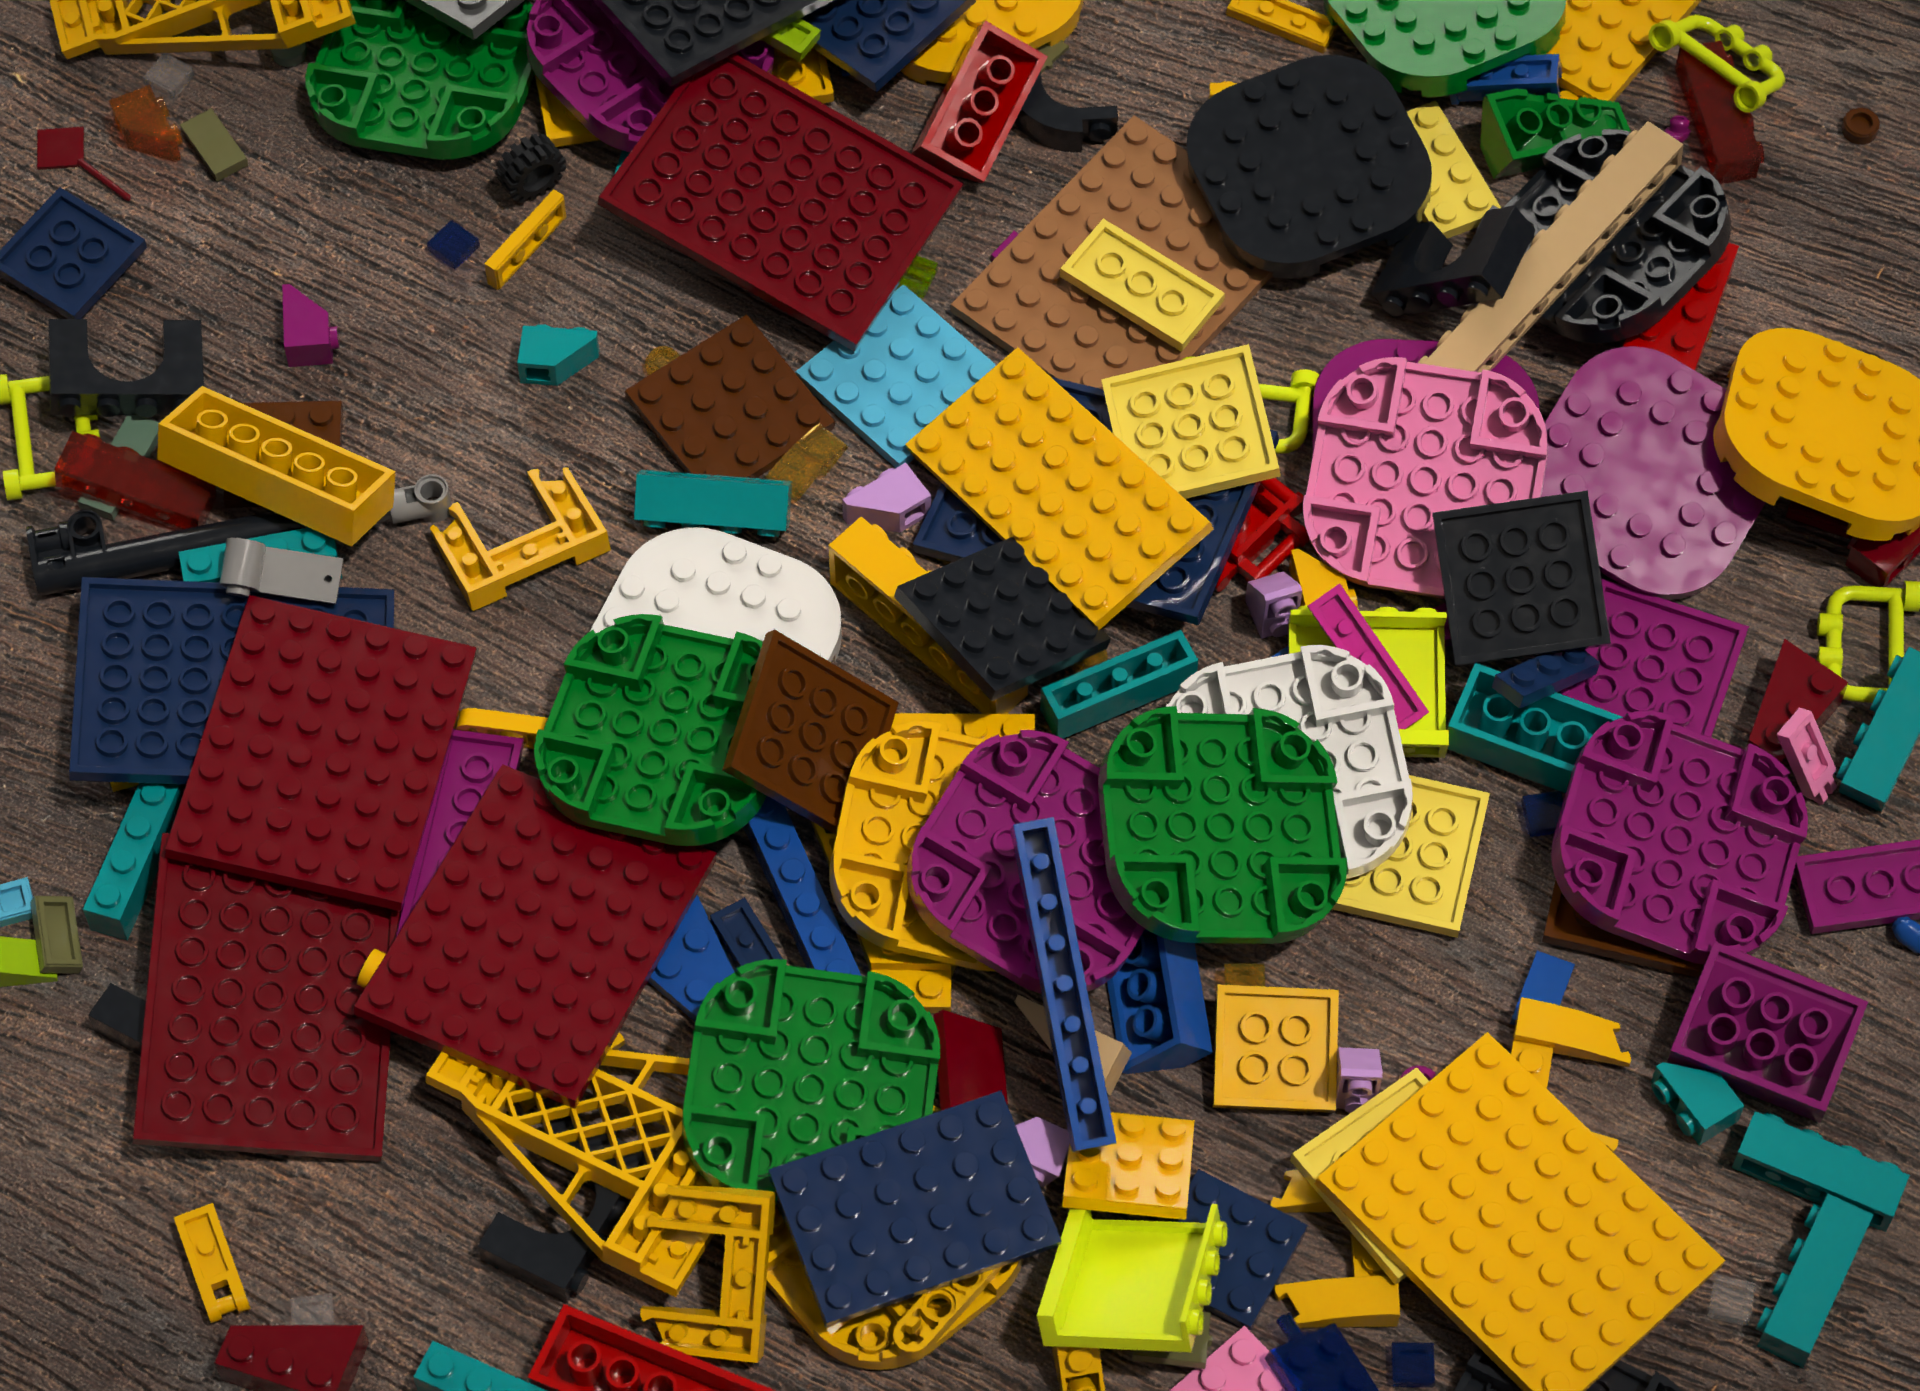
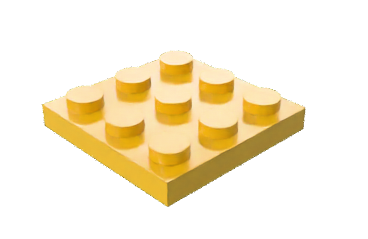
M1217 984L1213 1107L1335 1113L1339 990Z
M1111 1112L1117 1143L1072 1152L1071 1145L1069 1144L1063 1208L1186 1220L1195 1120Z

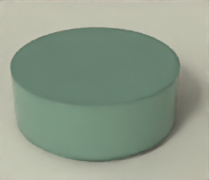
M306 42L289 49H270L273 60L284 67L296 66L303 62L307 56Z

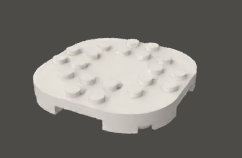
M699 527L672 530L658 535L642 545L627 561L591 628L595 633H598L614 625L613 619L629 615L653 614L662 616L664 625L734 639L737 631L748 634L763 642L765 634L775 629L829 662L836 661L842 639L839 602L830 584L814 568L795 558L728 533Z
M1326 645L1300 646V652L1224 666L1223 662L1212 664L1188 677L1180 685V689L1173 696L1170 703L1166 704V707L1177 706V713L1249 714L1253 708L1271 710L1300 723L1297 727L1304 732L1313 742L1318 739L1333 763L1338 782L1333 789L1340 854L1341 858H1347L1346 879L1373 870L1395 852L1405 837L1411 819L1412 783L1411 779H1409L1392 695L1383 678L1370 664L1367 666L1359 659L1351 656L1349 651Z

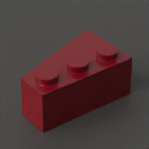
M1784 639L1747 745L1750 743L1763 749L1787 768L1790 764L1776 734L1798 708L1812 711L1820 729L1841 705L1849 682Z
M230 1325L214 1364L221 1381L252 1391H349L369 1341L364 1325Z

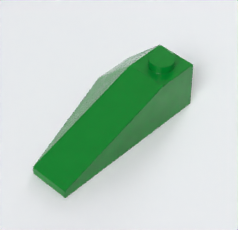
M1516 88L1486 94L1483 97L1480 148L1492 177L1495 179L1544 166L1541 156L1556 144L1581 133L1582 139L1594 135L1601 136L1602 129H1618L1629 132L1631 130L1619 102L1580 97L1578 100L1558 98V94L1546 93L1544 96L1528 94V90Z

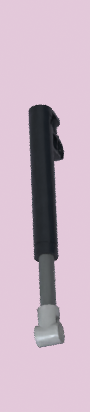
M428 474L421 477L415 485L394 489L393 508L378 522L392 519L393 524L423 518L425 521L438 523L445 520L450 515L448 508L452 505L446 480L441 476ZM430 497H439L436 500H427ZM80 510L71 515L69 520L59 522L56 527L35 531L33 526H27L26 532L37 592L39 596L81 588L82 577L128 579L181 568L179 551L226 543L227 538L249 539L307 527L271 511L108 544L99 515L91 510ZM86 532H93V533L90 534V535L81 536V535H83V534L86 533Z

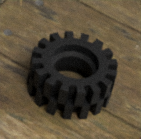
M532 134L529 140L527 137L521 138V144H512L510 146L512 150L510 152L505 151L501 155L504 160H498L496 164L498 169H495L496 178L515 201L526 202L527 198L530 201L536 200L537 194L540 196L545 195V190L548 187L553 189L556 186L554 181L561 180L563 177L561 172L566 170V159L544 134H540V136Z

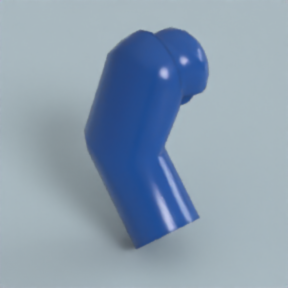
M1900 917L1894 920L1892 930L1895 938L1914 953L1920 954V924L1909 917Z

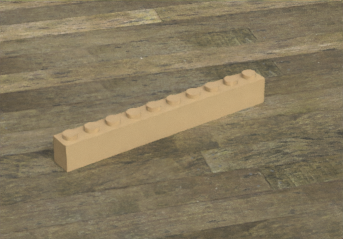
M1649 121L1639 131L1633 130L1625 139L1623 148L1616 156L1610 155L1604 161L1600 168V173L1593 181L1590 179L1585 181L1577 193V198L1570 205L1565 204L1560 208L1554 218V223L1547 230L1542 229L1536 234L1531 242L1530 249L1524 254L1503 299L1479 302L1477 306L1471 305L1464 312L1460 324L1454 331L1448 330L1445 332L1437 344V349L1429 357H1422L1418 363L1481 373L1483 369L1491 371L1681 165L1684 144Z

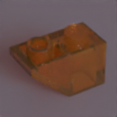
M150 85L109 100L114 122L128 149L172 162L182 160L178 145L183 143L180 131L176 123L169 125L166 118L170 114L162 96L155 97Z

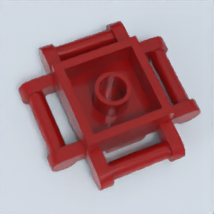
M1277 478L1261 481L1215 587L1217 592L1222 591L1237 572L1247 582L1269 576L1291 554V550L1296 549L1298 546L1304 547L1310 541L1306 528L1293 518L1303 511L1304 495L1301 492L1294 493ZM1280 530L1284 531L1288 536L1257 566L1254 565L1252 562L1273 543L1274 536Z

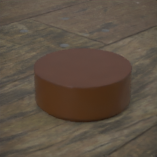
M1851 109L1844 117L1841 127L1842 134L1848 141L1854 144H1868L1876 138L1880 121L1878 116L1869 109Z

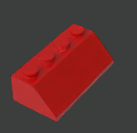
M987 21L982 22L974 29L911 154L944 173L983 183L1048 56Z

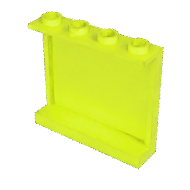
M1308 605L1290 610L1288 654L1300 652V646L1326 645L1335 647L1307 608ZM1380 607L1375 611H1359L1429 711L1428 714L1406 729H1399L1404 756L1445 758L1449 746V730H1446L1444 633L1447 612H1437L1433 608H1418L1414 612H1402L1393 607Z
M1211 1204L1206 1223L1093 1219L1091 1210L1070 1208L1061 1235L1062 1242L1061 1245H1058L1037 1313L1043 1346L1192 1352L1196 1335H1201L1203 1332L1204 1305H1210L1211 1278L1219 1273L1220 1247H1225L1227 1243V1223L1220 1220L1218 1204Z

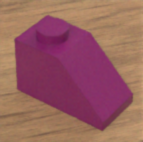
M282 284L284 349L288 366L334 364L333 349L340 348L338 327H331L329 314L326 310L292 285Z

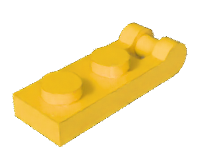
M213 1203L173 1217L211 1324L223 1320L222 1315L238 1309V1312L241 1313L251 1309ZM229 1285L232 1294L216 1299L213 1291Z

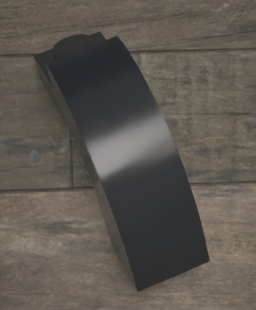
M1040 71L1014 123L1026 136L1045 147L1063 152L1082 153L1083 140L1104 141L1111 139L1117 133L1118 111L1117 106L1075 108L1056 102L1046 93Z

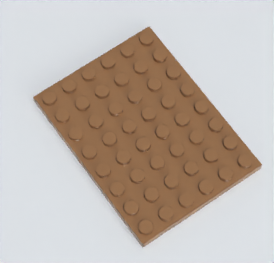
M1133 115L951 303V313L1008 353L1019 347L1050 377L1103 389L1101 379L1180 361L1185 357L1199 356L1273 276V272L1257 267L1251 270L1231 255L1222 242V233L1197 183L1193 184L1188 169L1187 151ZM1102 219L1107 220L1225 293L1224 302L1182 352L1060 277V268Z

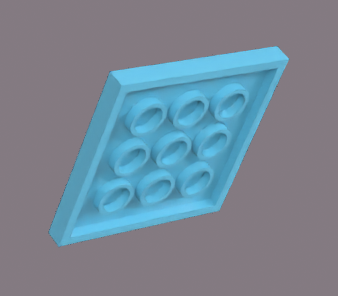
M903 284L894 291L855 352L834 340L796 371V375L817 399L891 465L897 468L904 463L908 465L915 459L905 444L993 369L996 364Z

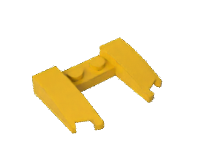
M568 467L563 468V480L541 481L539 469L527 471L528 478L552 523L494 549L486 550L458 502L448 508L450 515L455 520L443 532L439 531L435 525L430 527L431 534L472 612L507 597L506 586L571 557L575 564L579 565L611 551L607 530Z
M1521 997L1511 1055L1546 1089L1553 1053L1629 1067L1631 1064L1630 1053L1620 1051L1615 1032H1619L1621 1029L1619 1023L1583 1011ZM1592 1132L1613 1153L1618 1146V1139Z
M1298 1169L1285 1172L1283 1179L1290 1181L1282 1199L1273 1197L1270 1206L1284 1213L1333 1212ZM1350 1232L1353 1277L1279 1284L1274 1286V1296L1277 1301L1289 1297L1299 1314L1291 1321L1293 1328L1398 1327L1400 1318L1398 1283L1396 1285Z
M667 1186L664 1192L673 1195L662 1215L655 1212L650 1214L647 1219V1226L725 1235L720 1310L642 1306L640 1308L642 1321L654 1318L663 1341L658 1343L685 1354L758 1363L764 1356L767 1315L764 1314L769 1242L774 1227L776 1192L711 1186Z

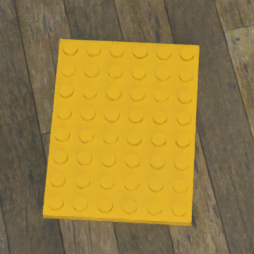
M1488 1032L1321 1173L1315 1181V1185L1523 1391H1586L1716 1273L1725 1262L1724 1258Z

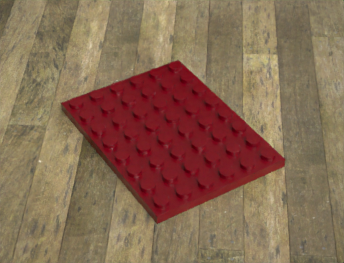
M734 53L679 83L602 191L597 204L855 352L960 194L963 183Z
M249 595L165 847V857L401 911L475 661L477 647Z
M502 764L356 1002L354 1015L576 1109L714 866L716 852L699 845H670L596 829L574 822L551 804L542 788L540 779Z
M162 833L133 1144L381 1162L391 1030L354 1015V1006L365 989L357 985L360 971L374 949L384 953L388 952L396 938L400 911L166 858L165 847L170 833Z

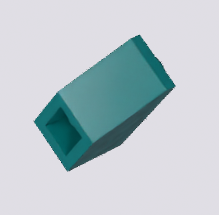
M544 324L536 326L523 325L517 361L520 383L558 386L599 358L598 332L582 327L566 329L553 328Z
M1665 1062L1660 1063L1655 1068L1651 1080L1654 1095L1662 1104H1668L1676 1115V1122L1681 1131L1688 1137L1692 1136L1698 1145L1703 1144L1739 1121L1744 1104L1719 1073Z

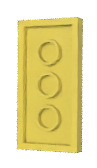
M1436 100L1406 111L1429 154L1432 168L1431 198L1422 214L1423 223L1432 221L1447 239L1477 228L1487 210L1493 205L1501 208Z
M1105 219L1100 221L1060 268L1061 278L1181 352L1220 307L1225 297V293Z

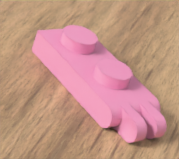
M1798 708L1776 735L1803 795L1819 805H1823L1828 799L1827 793L1832 794L1837 788L1833 778L1837 769L1812 711Z

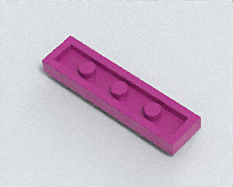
M1338 584L1307 606L1335 647L1349 651L1351 656L1359 659L1367 666L1370 664L1383 678L1392 695L1398 729H1406L1429 713L1341 584Z

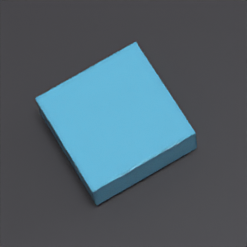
M28 877L0 884V927L33 919L30 904L33 894Z

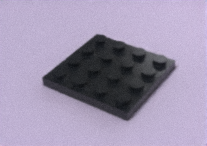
M1588 490L1432 513L1455 667L1609 646L1611 644Z
M1014 537L897 586L894 595L895 599L991 702L1106 650L1111 640L1102 628L1098 630V626H1095L1073 606L1067 594L1059 592L1048 581L1049 575L1044 569L1034 567L1028 561L1024 554V548L1016 542Z

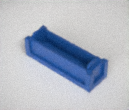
M1559 54L1524 55L1467 79V90L1450 95L1451 104L1459 105V102L1483 101V97L1486 94L1516 88L1528 90V94L1544 96L1546 93L1558 94V98H1560L1558 78H1562V68Z

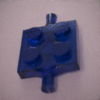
M1291 1312L1282 1315L1276 1320L1277 1325H1279L1289 1341L1270 1350L1265 1360L1285 1391H1379L1335 1323L1314 1332H1302Z

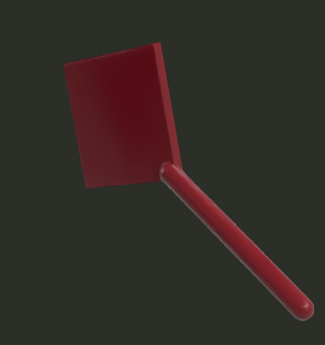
M84 126L37 130L38 170L82 167L125 201L131 200L130 194L84 161Z

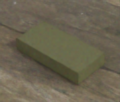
M212 108L180 124L181 132L216 182L248 166L246 156Z
M34 896L30 904L40 973L79 974L83 968L73 897Z

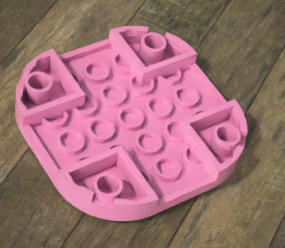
M1401 357L1381 358L1359 365L1357 370L1350 373L1343 380L1340 379L1333 386L1322 404L1318 417L1317 436L1307 491L1303 501L1304 522L1314 550L1326 565L1345 575L1346 580L1371 588L1445 599L1432 513L1541 497L1547 464L1548 441L1545 423L1539 408L1536 407L1535 403L1520 385L1493 371L1483 369L1481 373L1407 362V358Z

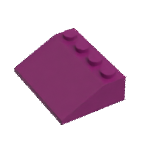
M1714 941L1667 1062L1719 1073L1733 1089L1821 1123L1868 1001Z

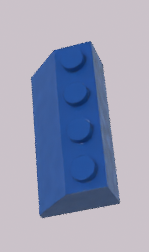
M1145 929L1124 965L1107 981L1116 1040L1124 1043L1132 1052L1122 1072L1124 1074L1183 1068L1213 1053L1195 943L1169 940Z

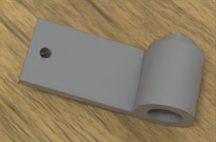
M227 538L219 585L227 587L226 594L237 597H249L250 592L336 605L344 559L266 547L264 543L254 540Z

